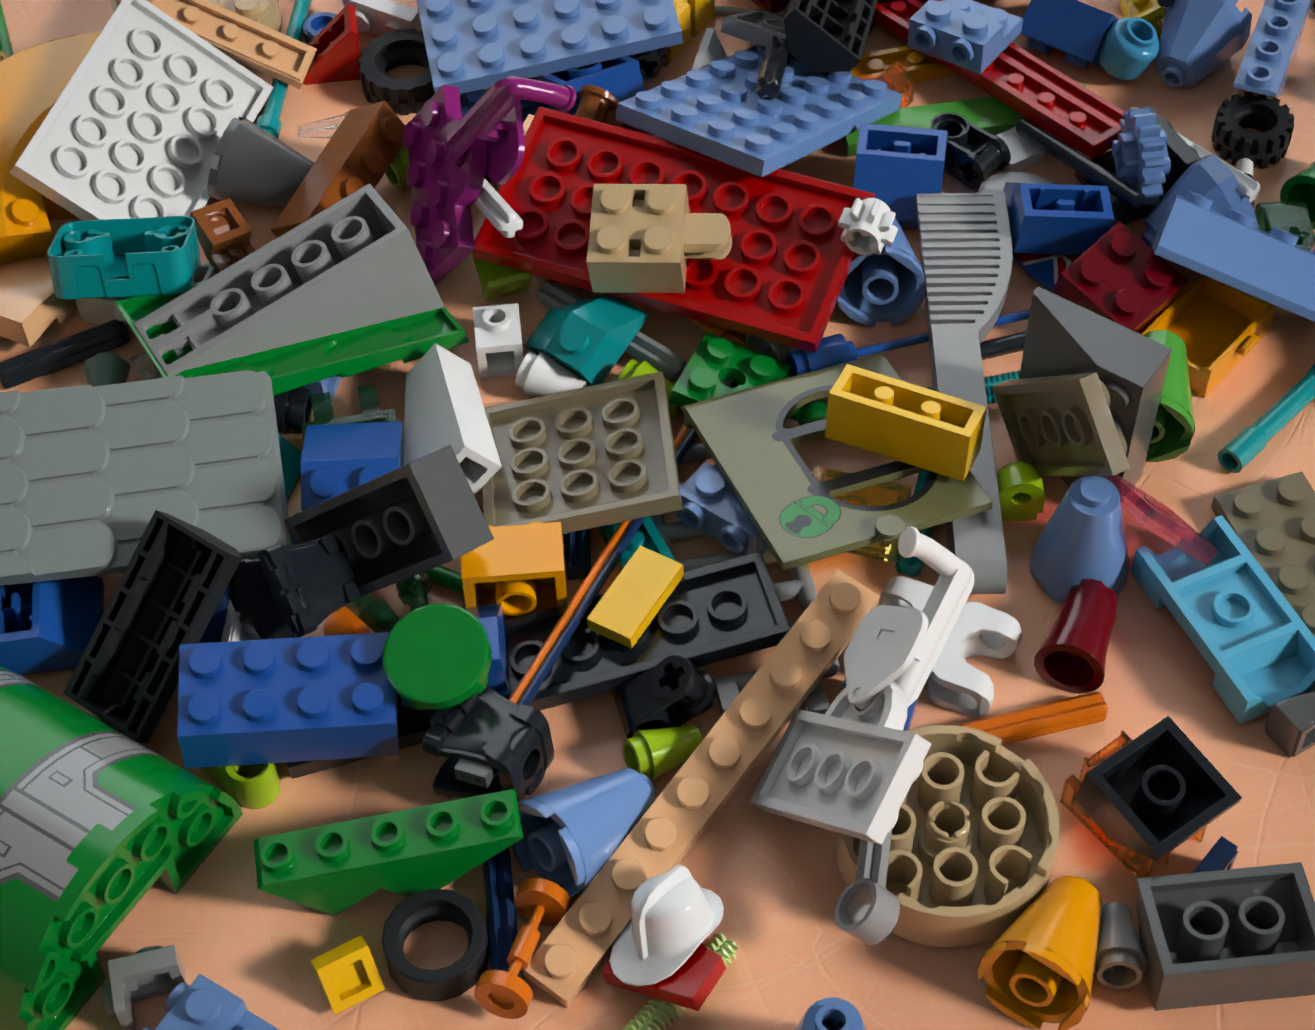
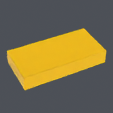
M640 545L587 617L588 629L632 649L685 575L683 564Z

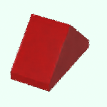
M348 3L307 44L317 50L303 81L305 85L361 80L358 59L359 57L361 58L362 47L356 9Z

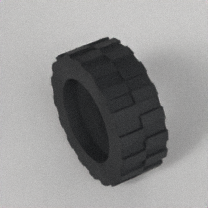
M398 29L394 32L383 33L380 37L373 38L368 42L369 45L362 49L361 58L359 57L358 59L365 99L368 103L371 102L372 104L386 101L396 114H417L425 102L430 100L435 94L423 32L418 31V29ZM402 65H417L426 68L424 73L408 79H395L385 75L387 71Z

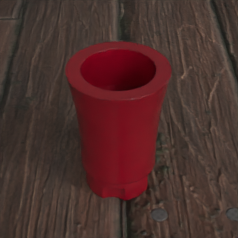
M1082 579L1078 585L1070 588L1068 595L1063 599L1058 616L1047 638L1034 657V667L1037 673L1049 685L1067 692L1082 694L1092 692L1103 684L1106 655L1117 618L1118 596L1115 591L1107 588L1102 581L1095 579Z

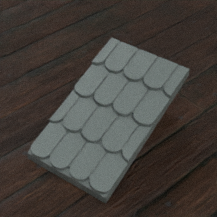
M244 370L184 378L180 375L96 387L77 385L23 393L18 390L0 392V586L124 573L155 510L172 515L212 534L237 549L242 557L241 560L245 558L249 560L259 559V551L275 544L280 546L292 545L290 532L284 522V519L289 517L272 380L265 371L253 372Z

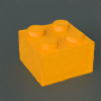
M531 522L522 525L496 527L488 525L494 539L461 556V579L466 608L502 603L505 621L568 604L561 522Z

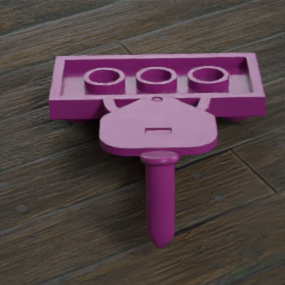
M509 76L494 83L463 118L459 87L442 85L430 100L425 102L414 118L406 124L403 132V143L408 148L409 166L406 178L408 186L411 187L413 202L410 211V221L412 226L415 227L416 247L435 286L475 249L471 206L479 196L485 175L495 183L505 184L519 170L525 153V138L520 101L523 99L553 105L559 112L564 113L569 111L576 101V91L571 85L561 86L549 82Z

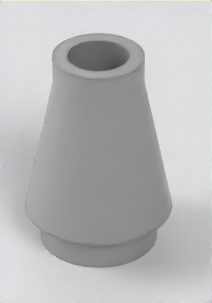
M1121 902L1106 903L1102 908L1094 973L1097 974L1098 981L1106 987L1114 989L1130 988L1141 981L1142 973L1147 967V960L1132 919V909L1127 904Z

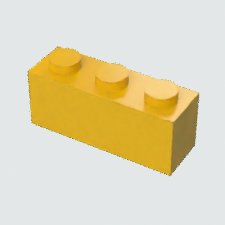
M847 364L828 395L825 438L964 481L981 450L987 407Z

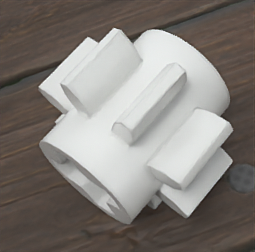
M856 198L852 208H844L838 225L844 228L840 239L845 241L847 247L857 254L871 255L875 253L880 255L884 244L892 246L898 228L892 225L896 213L891 212L888 205L879 199L866 198L861 200Z

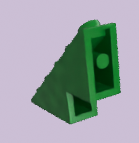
M510 789L257 838L253 841L257 889L337 916L380 888L405 897L428 889H441L523 838L516 792Z

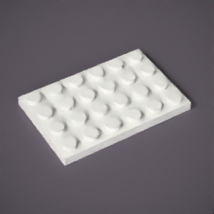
M122 0L12 168L10 174L83 221L169 216L190 217L191 211L205 207L210 198L207 190L210 168L218 170L220 156L216 155L215 152L228 124L233 118L239 119V117L247 118L254 122L273 87L147 0Z

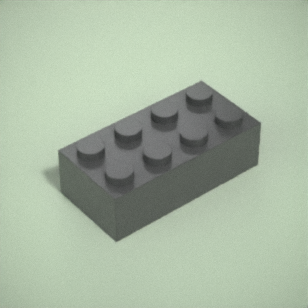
M451 444L284 519L295 545L310 542L333 533L340 547L338 552L342 551L352 567L354 573L353 581L356 582L361 596L453 561L494 539Z

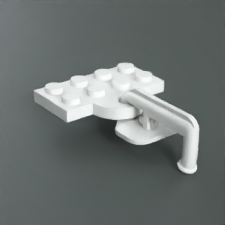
M912 526L904 529L898 541L900 555L904 558L914 556L941 574L922 612L916 608L879 605L864 616L844 654L847 686L836 696L825 715L796 709L749 801L763 811L880 845L883 844L887 833L895 826L899 809L912 783L919 777L923 769V761L931 746L930 742L918 734L902 731L907 719V708L919 697L974 585L973 570L966 562L935 540L921 534L917 528Z

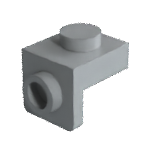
M175 945L166 947L148 946L138 950L133 955L108 960L110 982L101 985L106 1014L108 1018L117 1016L123 1030H136L133 1002L170 994L180 983H187L185 969Z

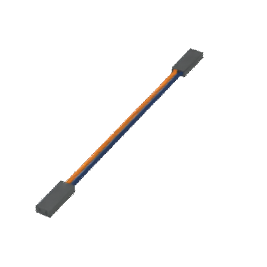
M734 379L720 381L723 385L730 388H736L738 385L734 382ZM684 423L673 439L677 467L697 436L694 428H686ZM646 517L624 521L619 524L510 696V701L518 705L530 704ZM460 758L454 767V772L457 780L488 788L498 769Z

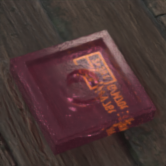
M1119 475L1099 476L1109 480L1116 486L1120 494L1122 509L1149 531L1206 566L1217 554L1216 547L1167 505Z

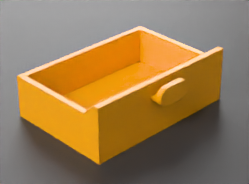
M1201 274L1141 335L1155 330H1167L1178 335L1186 345L1191 391L1205 398L1270 331L1277 306Z

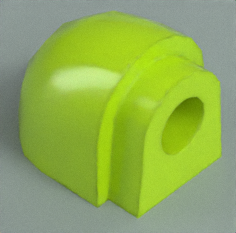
M1021 461L1008 463L999 469L997 482L1002 521L1037 520V514L1043 513L1045 503L1043 480L1037 469L1029 463Z

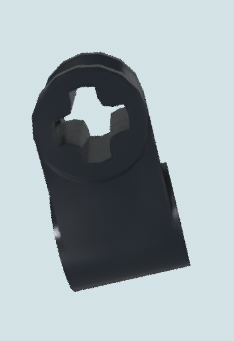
M942 113L935 116L931 121L930 129L948 131L944 172L960 180L965 186L978 189L981 183L988 179L990 173L994 170H1002L1009 165L1011 160L1009 148L997 135L988 133L956 113Z
M671 655L639 676L619 685L614 691V700L628 739L637 730L679 727L696 716L704 714L714 704L718 690L717 683L711 675L704 671L695 670L692 663L680 655ZM673 669L678 670V671L681 672L683 675L681 676L680 674H678L677 672H675ZM686 696H688V697H690L691 699H693L694 701H696V703H694V702H692L691 700H689L688 698H686Z

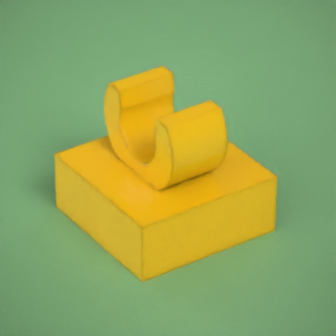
M361 935L310 960L327 1003L334 1015L385 990L370 949Z

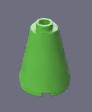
M1167 330L1150 331L1143 335L1172 349L1147 452L1146 461L1150 462L1170 460L1183 454L1188 450L1195 433L1186 345L1178 335Z

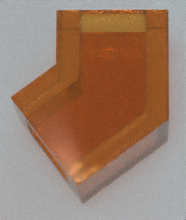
M899 61L884 70L875 79L886 83L888 89L902 93L900 108H906L913 102L915 81Z

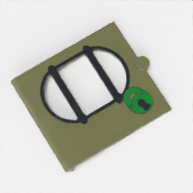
M881 353L681 406L684 413V425L686 428H694L782 570L882 541L887 542L898 539L903 530L910 526L920 531L992 509L993 502L970 471L965 480L961 481L901 461H894L823 482L815 479L793 445L824 437L826 418L788 429L784 428L787 419L801 406L811 401L828 397L830 390L847 364L902 381ZM919 472H930L929 479L921 490L913 496L894 504L862 506L834 498L835 496Z

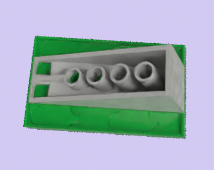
M370 183L206 281L193 283L192 288L187 292L172 295H140L114 301L163 378L180 375L184 378L244 370L253 372L265 371L272 380L273 396L332 376L349 377L400 359L407 363L422 358L435 343L447 350L470 342L464 329L445 308L408 228Z

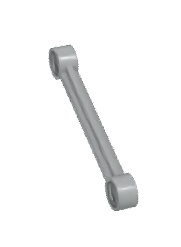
M892 830L887 833L882 845L860 839L856 879L843 891L835 908V921L838 927L868 945H874L883 941L894 929L900 913V904L897 897L885 889Z

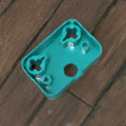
M189 216L73 221L59 228L47 251L55 296L59 299L180 294L192 288L196 272L201 265L195 219Z

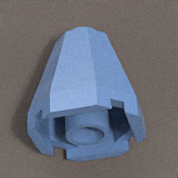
M1174 0L1171 6L1166 7L1160 38V50L1156 60V71L1160 74L1161 79L1173 87L1183 88L1194 85L1240 51L1250 35L1252 22L1250 11L1245 7L1241 13L1236 7L1238 0Z
M1214 153L1204 156L1187 168L1143 220L1145 231L1141 233L1143 242L1153 249L1152 241L1174 194L1185 198L1187 191L1195 192L1212 200L1213 203L1210 209L1224 215H1228L1230 208L1255 219L1256 216L1247 196L1240 199L1235 190L1240 187L1236 177ZM1256 219V221H1255L1253 227H1256V228L1259 229V226H1258V223H1257V219Z

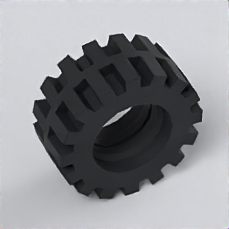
M1245 92L1244 97L1237 93L1231 96V100L1225 99L1221 107L1218 108L1213 126L1211 142H1214L1213 148L1215 152L1221 151L1220 157L1224 161L1229 158L1232 159L1231 165L1234 166L1242 158L1250 159L1253 162V168L1254 165H1258L1260 169L1268 168L1269 162L1272 165H1276L1280 162V158L1285 157L1294 129V115L1289 114L1290 108L1286 104L1280 106V99L1273 97L1270 100L1266 98L1267 95L1263 94L1253 96V92ZM1244 128L1255 129L1260 131L1261 133L1250 132L1248 130H1245Z

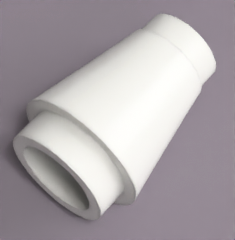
M528 352L517 372L515 386L524 389L523 393L525 395L540 397L587 387V381L581 379L578 375L543 352L539 355Z

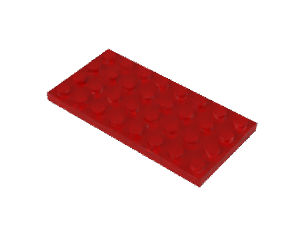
M539 106L524 137L525 153L519 170L505 184H501L498 191L499 195L523 220V227L515 232L514 237L505 238L485 218L474 241L475 249L472 251L474 258L592 291L586 261L594 184H686L690 213H722L729 220L732 237L730 253L722 260L687 259L685 293L601 294L812 353L817 352L850 270L852 258L856 254L847 247L845 241H841L840 238L844 228L840 227L838 222L844 208H852L856 198L861 200L876 198V194L778 169L764 177H759L663 138Z

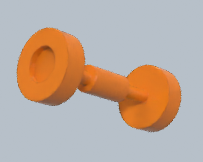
M529 878L521 883L514 903L517 910L529 921L527 925H522L519 928L506 961L510 965L508 971L488 970L480 976L474 990V997L478 1004L496 1016L518 1019L526 1015L533 998V992L530 986L518 977L519 971L525 970L531 960L540 938V932L537 930L539 924L556 926L571 907L569 894L561 886L547 879Z

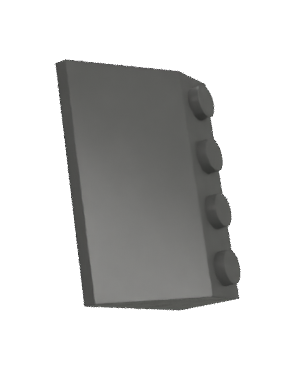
M1037 286L1032 294L1019 379L1097 372L1099 380L1108 389L1111 400L1109 409L1115 426L1121 431L1126 440V457L1130 469L1117 475L1099 477L1109 480L1116 486L1122 504L1143 473L1172 349ZM1084 476L1060 477L1070 488L1074 481Z

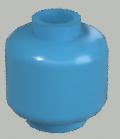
M1138 17L1121 18L1113 23L1103 40L1098 54V60L1106 73L1122 80H1135L1143 75L1160 50L1159 38L1155 28L1148 21Z

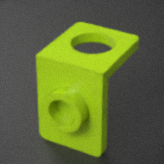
M471 252L485 301L529 289L532 281L530 273L476 259Z

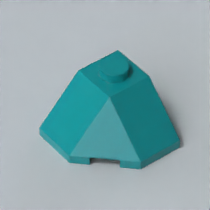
M603 294L550 308L524 346L537 355L541 352L545 353L581 379L587 381V386L602 384L649 316L623 299Z

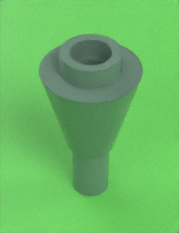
M112 352L98 353L86 360L83 365L88 385L92 387L126 383L131 368L126 360Z

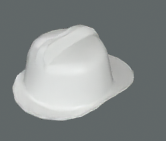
M676 865L668 873L651 877L643 882L636 889L632 898L631 922L621 932L612 946L610 964L613 974L624 984L637 987L656 984L670 977L689 959L703 940L722 921L724 906L720 896L710 889L701 888L699 883L693 879L690 871L682 865Z

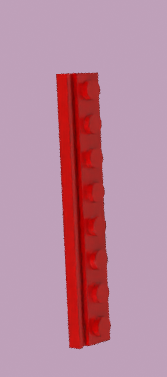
M878 0L872 20L908 43L909 19L929 0ZM1012 42L981 74L926 54L1091 159H1095L1110 150L1113 140H1118L1117 135L1121 133L1120 119H1124V110Z

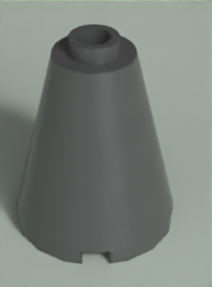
M233 118L225 129L215 152L216 155L220 156L218 170L210 168L207 186L208 195L218 201L230 198L233 203L284 209L314 162L247 118Z

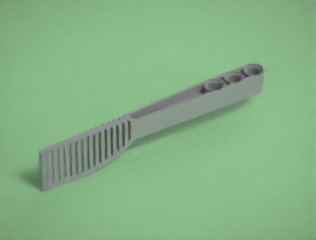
M1005 193L916 194L921 265L926 278L925 307L933 390L987 407L981 450L970 472L993 502L992 509L947 522L948 550L972 568L974 585L970 594H1005L1007 588V558L980 344L987 337L1001 313L1010 283L1013 251Z

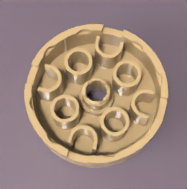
M929 725L905 730L918 734L930 742L931 746L923 761V769L919 777L912 783L899 809L897 822L892 829L885 889L894 894L900 904L899 917L892 933L915 943L941 948L970 947L995 940L1009 928L1049 884L1060 834L1059 812L1053 792L1043 774L1029 758L1026 761L1022 760L1015 753L1002 746V739L992 734L956 725ZM837 832L838 865L847 887L856 879L860 839Z

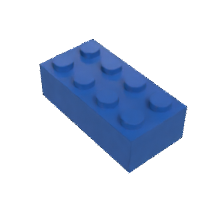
M390 632L179 644L177 738L185 769L399 755L397 692L388 680L383 666V649Z

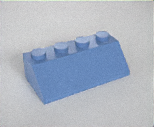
M1187 191L1185 198L1174 194L1152 241L1154 254L1315 322V247L1313 251L1296 245L1298 236L1274 226L1270 233L1253 227L1256 219L1230 208L1228 215L1210 209L1213 201L1195 192Z

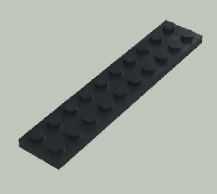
M761 551L684 572L683 578L632 649L588 629L587 617L604 596V594L597 595L528 706L541 711L614 691L623 682L639 676L671 655H680L689 660L694 668L777 646L790 630ZM569 603L504 621L509 693L500 694L501 696L509 700ZM397 693L399 749L421 744L424 735L430 727L429 720L437 709L417 710L411 706L406 707L404 699ZM370 757L286 762L291 779Z

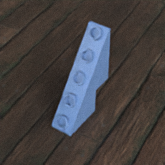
M1265 0L1233 87L1275 98L1282 96L1293 56L1297 53L1312 0Z

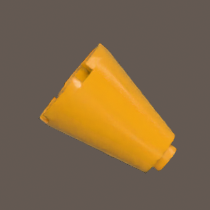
M1060 876L1054 879L984 953L977 971L978 978L980 980L982 976L984 977L989 986L985 995L1007 1017L1035 1029H1040L1043 1022L1060 1023L1057 1030H1068L1081 1022L1090 1002L1103 908V899L1099 891L1088 880L1078 876Z

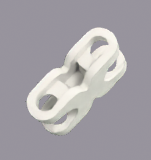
M894 576L886 582L880 594L881 605L916 608L922 612L934 586L908 577ZM975 601L966 602L927 679L928 697L935 704L964 715L979 717L988 712L994 700L993 683L987 674L968 664L965 659L977 655L997 659H1005L1011 656L1022 639V630L1018 621L1009 614Z

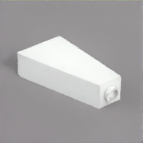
M435 343L406 374L403 465L451 444L475 496L502 465L471 363Z

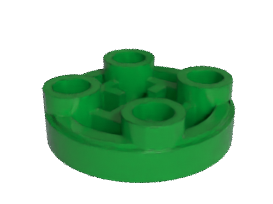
M438 603L419 607L402 617L392 628L386 639L383 649V666L386 676L398 695L413 709L449 708L464 702L471 696L482 693L488 684V673L492 660L490 641L479 620L459 606Z

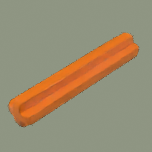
M1091 692L963 722L958 726L969 727L992 734L1002 739V745L1103 722L1106 720L1108 708L1102 693Z

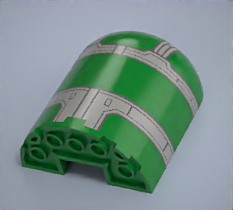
M1 665L0 1030H65L107 979L95 953L157 879L161 886L177 895L243 813L234 798L224 791Z

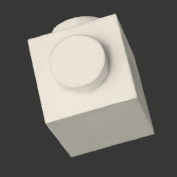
M518 303L473 307L479 378L517 375L524 359Z

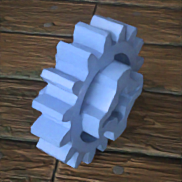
M1150 108L1124 111V119H1120L1121 133H1118V140H1113L1112 144L1116 176L1145 195L1146 198L1143 205L1159 203V196H1163L1161 183L1166 182L1165 175L1170 174L1171 169L1166 132L1161 129L1160 124L1156 125V114L1151 113Z

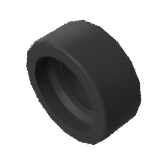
M428 889L411 894L394 907L384 923L381 942L390 977L403 992L419 1000L440 1002L461 996L477 984L480 976L487 968L489 942L483 915L469 898L453 890ZM439 920L451 921L464 928L469 940L467 951L462 958L451 966L437 970L420 969L410 964L405 958L403 951L404 941L420 925Z

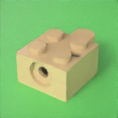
M594 184L586 261L593 292L685 293L687 259L722 260L730 253L732 237L729 220L722 213H690L686 184Z

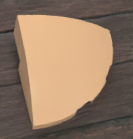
M47 255L0 264V342L5 337L31 347L49 325L61 329L78 310L75 299H59L55 296Z

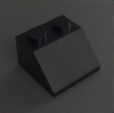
M1169 716L1086 772L1075 798L1109 840L1155 861L1160 860L1234 807L1242 799L1238 792Z

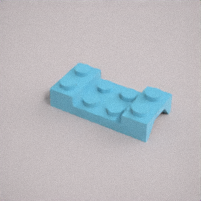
M1222 515L1213 518L1193 541L1181 545L1182 548L1179 546L1159 555L1146 546L1136 549L1131 574L1157 609L1167 606L1215 673L1212 682L1213 688L1239 724L1270 712L1272 705L1279 701L1315 691L1314 635Z

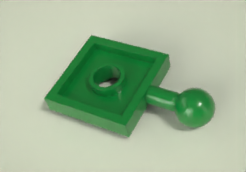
M706 332L673 386L669 403L681 408V406L786 379L789 378L791 366ZM734 379V382L739 384V386L730 388L723 385L720 381ZM811 401L794 411L789 418L798 421L799 426L827 418L828 404L823 401Z

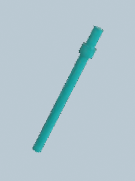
M295 0L286 31L287 36L301 42L304 32L303 24L308 17L312 0ZM273 78L271 84L273 89L267 98L263 114L257 118L256 125L274 137L279 138L282 127L279 118L289 84Z

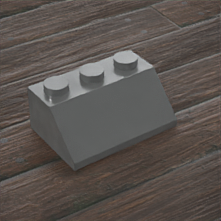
M1301 862L1137 878L1135 886L1139 937L1147 960V967L1144 973L1155 1011L1315 995V901Z

